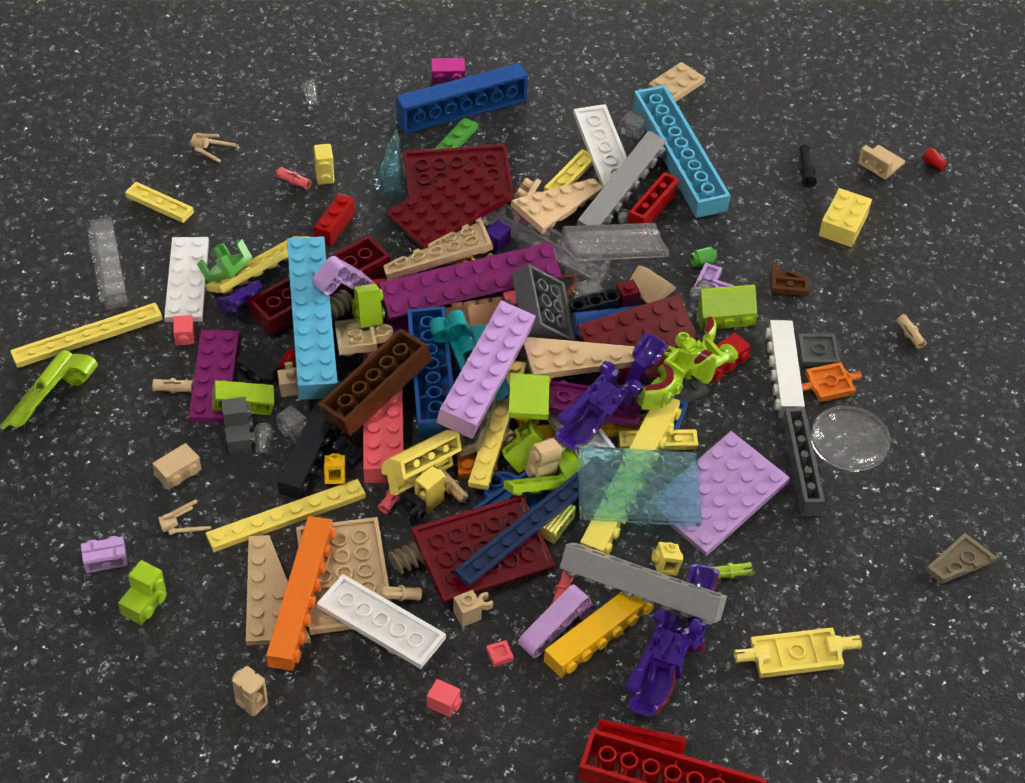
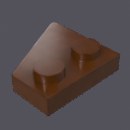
M772 264L771 293L808 296L809 278L797 275L789 269L786 272L779 269L778 264Z

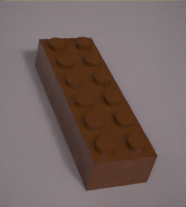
M400 328L318 403L324 419L349 436L353 435L432 361L427 344Z

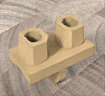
M526 177L514 198L517 199L539 193L540 191H536L541 180L537 178L533 182Z

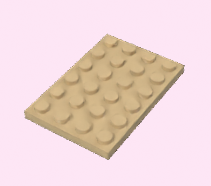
M378 517L332 522L333 528H336L334 541L331 540L329 544L331 545L330 556L325 558L326 570L320 576V591L315 593V608L310 610V635L352 629L317 608V602L342 574L380 596L381 588L389 586ZM305 526L296 527L298 547Z

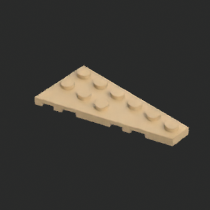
M592 178L513 199L510 206L543 234L547 228L554 227L557 221H562L574 213L579 206L583 207L586 201L596 198L603 189V186Z
M269 535L249 536L246 646L270 644L288 584ZM305 628V643H311V638L309 636L307 628Z

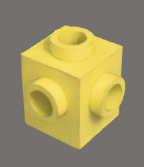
M658 542L656 550L652 552V562H654L657 572L677 576L683 562V554L680 552L678 544Z

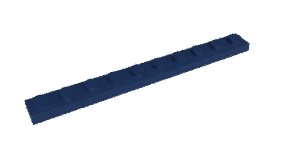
M596 456L456 568L454 574L469 588L600 482L611 470Z

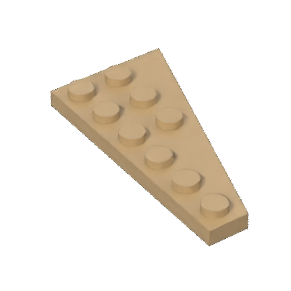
M480 217L476 219L475 224L471 226L466 224L462 226L461 231L457 233L450 232L429 243L427 248L421 251L418 248L413 251L411 256H402L383 265L387 280H392L409 274H416L422 270L433 269L439 265L450 264L459 259H467L476 254L486 253L493 250V246Z
M527 337L522 346L531 374L548 375L550 378L600 372L599 368L604 361L612 362L616 369L630 368L635 360L632 356L635 346Z

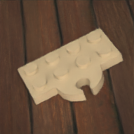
M355 319L334 321L339 355L352 356L354 353L371 354L377 350V344L386 342L393 335L392 326L387 324L361 328Z

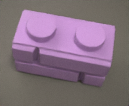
M111 536L99 541L89 540L81 544L86 573L128 566L123 536Z

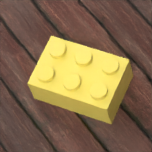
M839 188L822 220L819 236L852 247L869 214L872 199Z

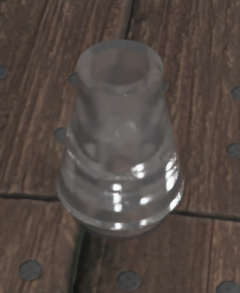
M312 80L304 81L301 84L300 90L310 105H316L319 102L317 86Z
M258 423L254 428L255 451L258 453L267 452L273 435L270 424Z

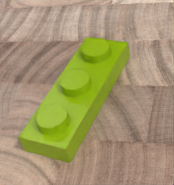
M554 475L504 481V489L517 496L523 495V492L534 494L541 493V490L553 492L566 479Z

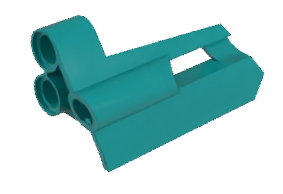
M461 310L451 311L447 318L436 317L429 323L435 342H450L460 370L463 369L487 324L470 326ZM506 378L495 396V399L499 402H503L509 396L510 388Z

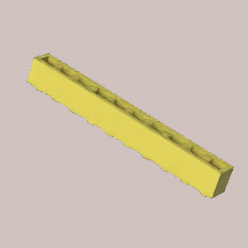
M673 398L672 402L663 409L649 410L581 539L580 545L610 554L613 539L617 540L619 537L620 526L626 523L629 515L627 512L629 508L633 509L636 503V494L641 493L644 487V479H648L650 476L652 463L656 464L658 460L659 449L664 448L667 441L666 436L671 434L674 428V420H678L680 417V400Z

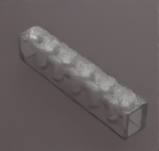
M105 217L90 220L91 227L87 228L89 238H93V240L89 241L91 251H95L92 253L93 263H97L94 266L96 277L100 276V278L96 279L98 290L102 289L99 292L100 302L105 303L106 309L128 306L112 218Z

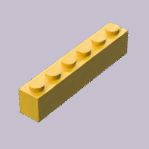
M620 592L546 648L544 662L560 678L567 673L571 674L577 668V665L588 661L594 652L605 648L611 639L618 638L625 628L636 624L642 615L649 614L654 605L642 601V597L636 595L631 597Z

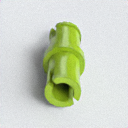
M751 562L740 564L727 563L724 566L712 567L719 570L718 579L728 577L729 579H734L736 576L753 574L752 569L744 570L745 568L752 567Z

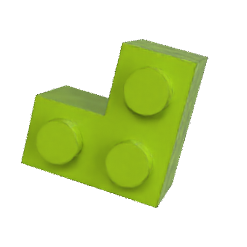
M376 284L353 287L354 299H351L352 315L361 328L383 325L382 318H385V311L381 307V300H383L382 289H379Z
M530 419L514 430L517 438L502 449L503 456L518 473L525 471L527 461L530 459L529 452L532 445L546 440L542 432Z
M140 560L128 575L131 588L121 598L118 605L121 615L142 625L146 619L152 616L158 604L165 600L167 593L162 570Z

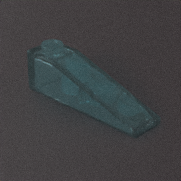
M394 130L377 171V179L374 180L375 188L379 189L380 196L401 194L400 139L397 130Z

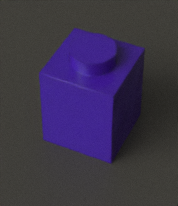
M498 220L486 230L492 242L493 250L497 252L511 241V227Z

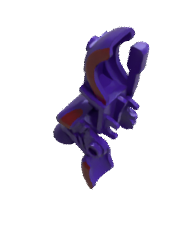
M645 333L633 349L632 356L635 360L625 379V383L622 385L616 383L621 373L612 362L604 361L599 368L601 375L572 405H568L557 417L558 422L564 427L557 430L556 439L570 450H579L593 439L602 424L606 426L609 423L612 414L618 407L632 410L635 405L634 396H638L644 388L642 385L648 383L645 373L646 368H654L669 346L653 334Z
M692 564L686 582L715 592L719 570L701 564ZM663 608L655 611L653 619L658 625L636 669L631 671L625 684V689L635 694L629 700L631 711L652 717L663 710L673 691L676 677L681 678L682 676L681 664L686 652L697 653L704 651L706 648L702 635L707 624L703 623L700 620L701 618L695 616L692 618L688 617V625L684 629L678 627L680 616L669 613L668 610Z

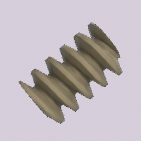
M339 290L338 293H334L332 297L330 296L331 317L335 320L339 318V315L343 316L345 312H350V308H352L351 299L353 297L346 290Z
M411 542L409 547L403 545L401 550L396 548L394 553L388 552L391 565L401 575L404 574V567L409 572L411 571V564L417 569L419 567L418 561L425 565L414 542Z

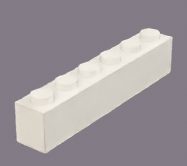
M770 320L769 328H766L765 337L769 339L767 352L771 354L769 356V367L773 369L771 370V381H774L773 396H776L774 407L778 411L779 418H783L785 408H804L805 405L793 321Z

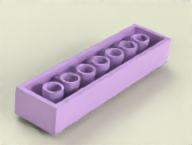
M502 300L500 301L443 402L436 423L473 439L532 329L535 315Z

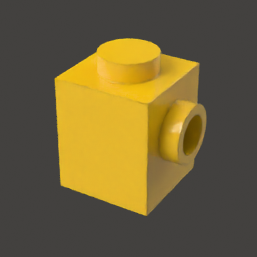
M330 454L325 456V484H345V455Z

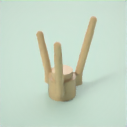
M196 133L191 139V145L195 147V151L217 162H221V160L203 150L208 147L209 143L236 147L235 143L208 139L218 138L219 134Z
M193 500L168 514L158 517L163 533L168 531L169 535L211 530V527L175 529L178 526L176 517L193 509L192 506L197 503V500Z

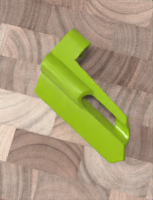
M67 350L60 351L3 421L0 428L3 430L9 425L19 427L25 424L35 411L36 406L61 378L71 386L83 384L97 368V361L89 355L72 354Z

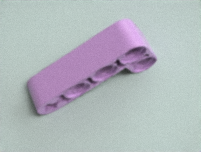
M336 256L328 258L312 279V284L326 296L332 294L340 283L353 290V287L375 284L362 271Z
M575 584L571 585L522 634L518 640V645L531 657H538L577 617L584 620L591 614L594 608L591 598Z

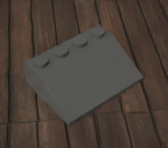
M530 264L514 272L512 278L518 308L536 316L528 337L576 341L564 282Z

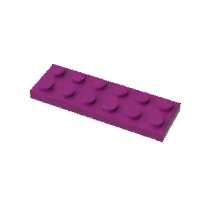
M201 330L189 410V422L224 423L223 412L213 411L212 390L215 380L234 382L239 331Z
M552 380L549 384V413L561 414L568 405H572L590 386ZM634 396L635 405L632 410L618 407L612 414L609 423L638 428L640 424V405L636 401L637 396Z

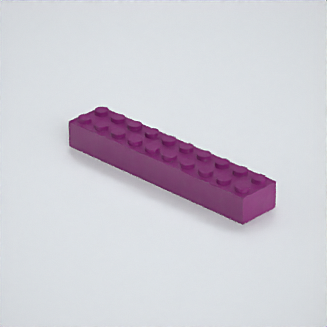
M549 242L379 282L377 286L383 292L381 307L385 311L384 321L388 323L408 318V309L442 306L447 308L452 307L451 303L462 302L463 304V302L469 300H480L481 298L502 295V292L515 289L512 274L527 264L559 279L562 276L552 243Z

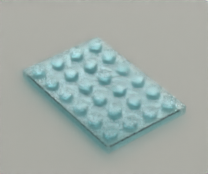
M578 446L580 520L701 526L702 516L697 453Z

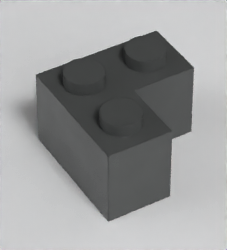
M245 397L223 399L222 408L228 454L252 452L251 444H255L254 432H250V429L253 428L252 417H248L252 416L250 404L246 405Z

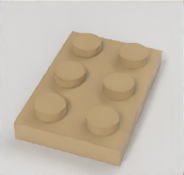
M680 62L648 84V88L666 85L676 102L705 83V77Z

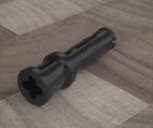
M804 144L799 147L802 164L800 174L803 177L801 182L804 187L811 188L817 184L816 170L812 166L810 146Z

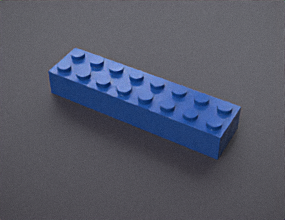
M518 63L396 96L397 123L403 133L407 134L527 101L528 74L521 64Z
M445 306L407 310L409 334L427 344L432 357V361L413 377L419 439L430 438L444 430H452L436 423L439 410L453 386L449 342H435L429 325L430 321L436 317L446 318Z

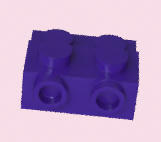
M260 281L247 282L215 300L221 312H229L231 314L239 310L238 306L241 304L248 305V299L258 294L257 290L262 288Z

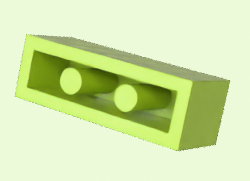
M215 380L212 390L213 411L223 412V399L245 397L246 405L250 404L252 414L271 415L274 406L273 385Z

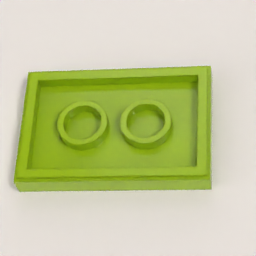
M510 373L508 417L548 420L549 376Z

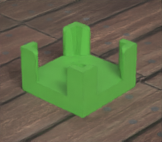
M243 240L236 241V245L241 252L240 254L231 255L224 243L214 247L213 251L218 259L215 260L216 265L211 270H209L203 259L197 263L207 282L232 278L253 258Z

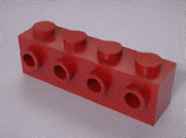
M664 172L628 212L627 227L643 234L677 195L679 178Z

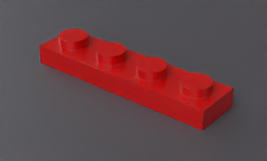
M599 719L597 730L678 754H684L687 737L605 719Z

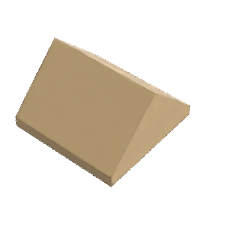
M639 265L630 280L634 279L640 290V300L645 304L664 299L676 290L674 285L650 269Z

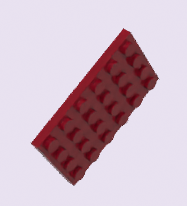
M506 144L403 151L408 198L466 164L473 162L512 194V199H515Z
M470 162L386 211V216L423 250L428 247L429 243L450 232L457 233L461 231L462 226L473 224L476 222V219L485 217L513 199L512 194L475 163Z
M679 294L577 326L582 342L636 346L645 333H651L668 346L682 348L676 345L674 341L680 332H686L691 338L698 341ZM662 356L654 368H646L645 373L648 382L659 377L660 374L657 372V367L664 364L666 357ZM630 368L617 369L621 374L616 383L619 385L625 383ZM601 371L595 372L597 378L601 375Z
M523 495L419 525L411 529L410 532L442 604L451 602L455 596L473 590L476 594L554 569L556 566L539 530L469 588L454 574L456 568L530 510Z

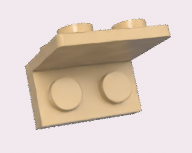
M865 145L861 148L858 163L886 180L905 164V160L880 145H877L874 149Z

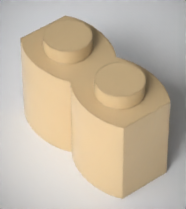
M554 438L532 445L529 452L530 459L525 467L526 474L529 477L552 476L557 472V461L561 457L562 448Z

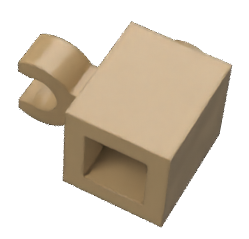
M292 362L285 363V369L277 370L281 397L298 395L296 368H293Z
M470 590L453 598V612L462 627L481 620L482 609L489 610L493 607L492 600L484 602V600L488 599V592L481 593L477 598L474 591Z

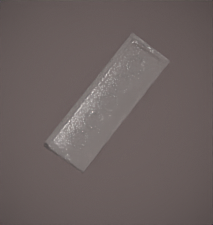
M656 223L564 226L559 241L575 261L668 257L670 252L659 234Z

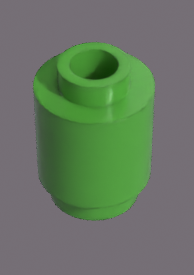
M712 247L694 250L693 253L689 254L691 265L697 268L703 267L705 263L715 264L717 259V252Z

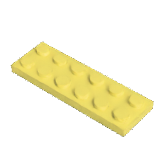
M293 236L291 238H303L309 236ZM287 240L251 259L232 278L207 283L205 285L207 291L227 294L233 291L234 286L246 284L252 276L258 277L264 273L263 270L278 266V262L281 260H288Z

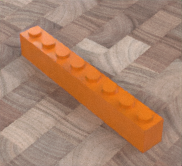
M307 517L266 654L268 667L293 671L295 663L300 661V645H304L306 640V632L304 631L306 627L310 626V610L315 608V593L320 591V576L326 570L325 558L330 556L331 545L329 544L331 540L334 541L336 528H333L332 519Z

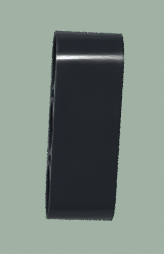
M607 289L573 298L570 301L571 317L572 313L600 311L610 308L619 309L620 292L616 289Z

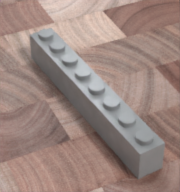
M648 130L578 219L575 230L591 240H594L597 235L600 236L605 229L604 226L611 223L614 217L613 214L619 212L624 201H628L631 191L638 188L641 178L645 179L649 172L648 169L655 166L658 156H663L666 150L664 148L666 140Z
M574 542L565 546L560 568L566 570L568 575H580L585 577V580L588 582L603 583V586L607 589H620L624 595L631 597L636 595L642 597V601L651 604L654 602L659 603L666 610L672 611L676 609L681 611L680 614L683 616L701 618L700 620L705 624L712 625L721 620L727 599L726 595Z

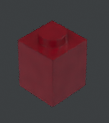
M634 279L616 284V290L621 295L619 307L639 305L640 290Z

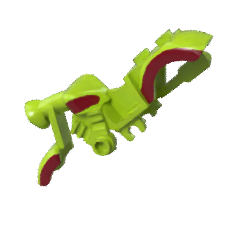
M713 317L707 318V325L704 329L705 335L702 338V342L700 340L695 341L696 339L691 338L686 332H680L676 336L674 341L676 345L682 348L672 346L667 348L671 352L664 353L663 356L666 357L664 364L657 367V372L661 375V378H656L650 385L644 387L636 398L638 405L642 406V410L663 409L669 405L673 397L681 392L684 377L686 381L694 379L702 384H707L712 380L717 367L737 360L738 353L732 345L722 344L718 348L713 343L717 328Z

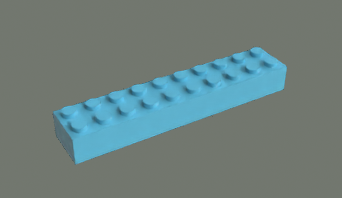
M666 85L634 91L633 108L647 132L649 130L666 140L664 146L666 150L662 159L671 175L679 178L678 187L694 216L698 218L728 211L731 196Z
M324 237L287 238L298 399L325 398L338 386L330 295H324L312 284L314 275L326 261Z

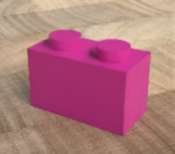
M464 58L432 59V84H443L465 78Z

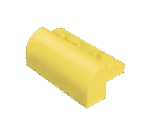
M444 430L385 460L381 470L382 474L388 477L390 494L398 495L406 489L415 485L414 480L431 466L441 471L453 466L452 455L462 450L459 432Z

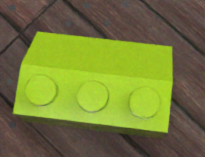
M755 285L700 289L696 313L700 329H705L708 317L714 318L717 326L716 329L755 326L757 317Z

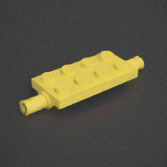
M833 628L756 636L750 639L751 648L734 650V659H736V663L754 661L760 678L840 669L844 666L843 650L861 649L862 642L858 640L860 639L859 635L841 638V636L835 635Z

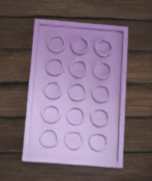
M730 431L648 503V507L707 556L788 484L790 477Z

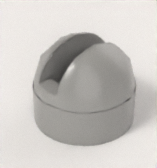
M619 210L617 221L620 224H628L627 214L629 210Z

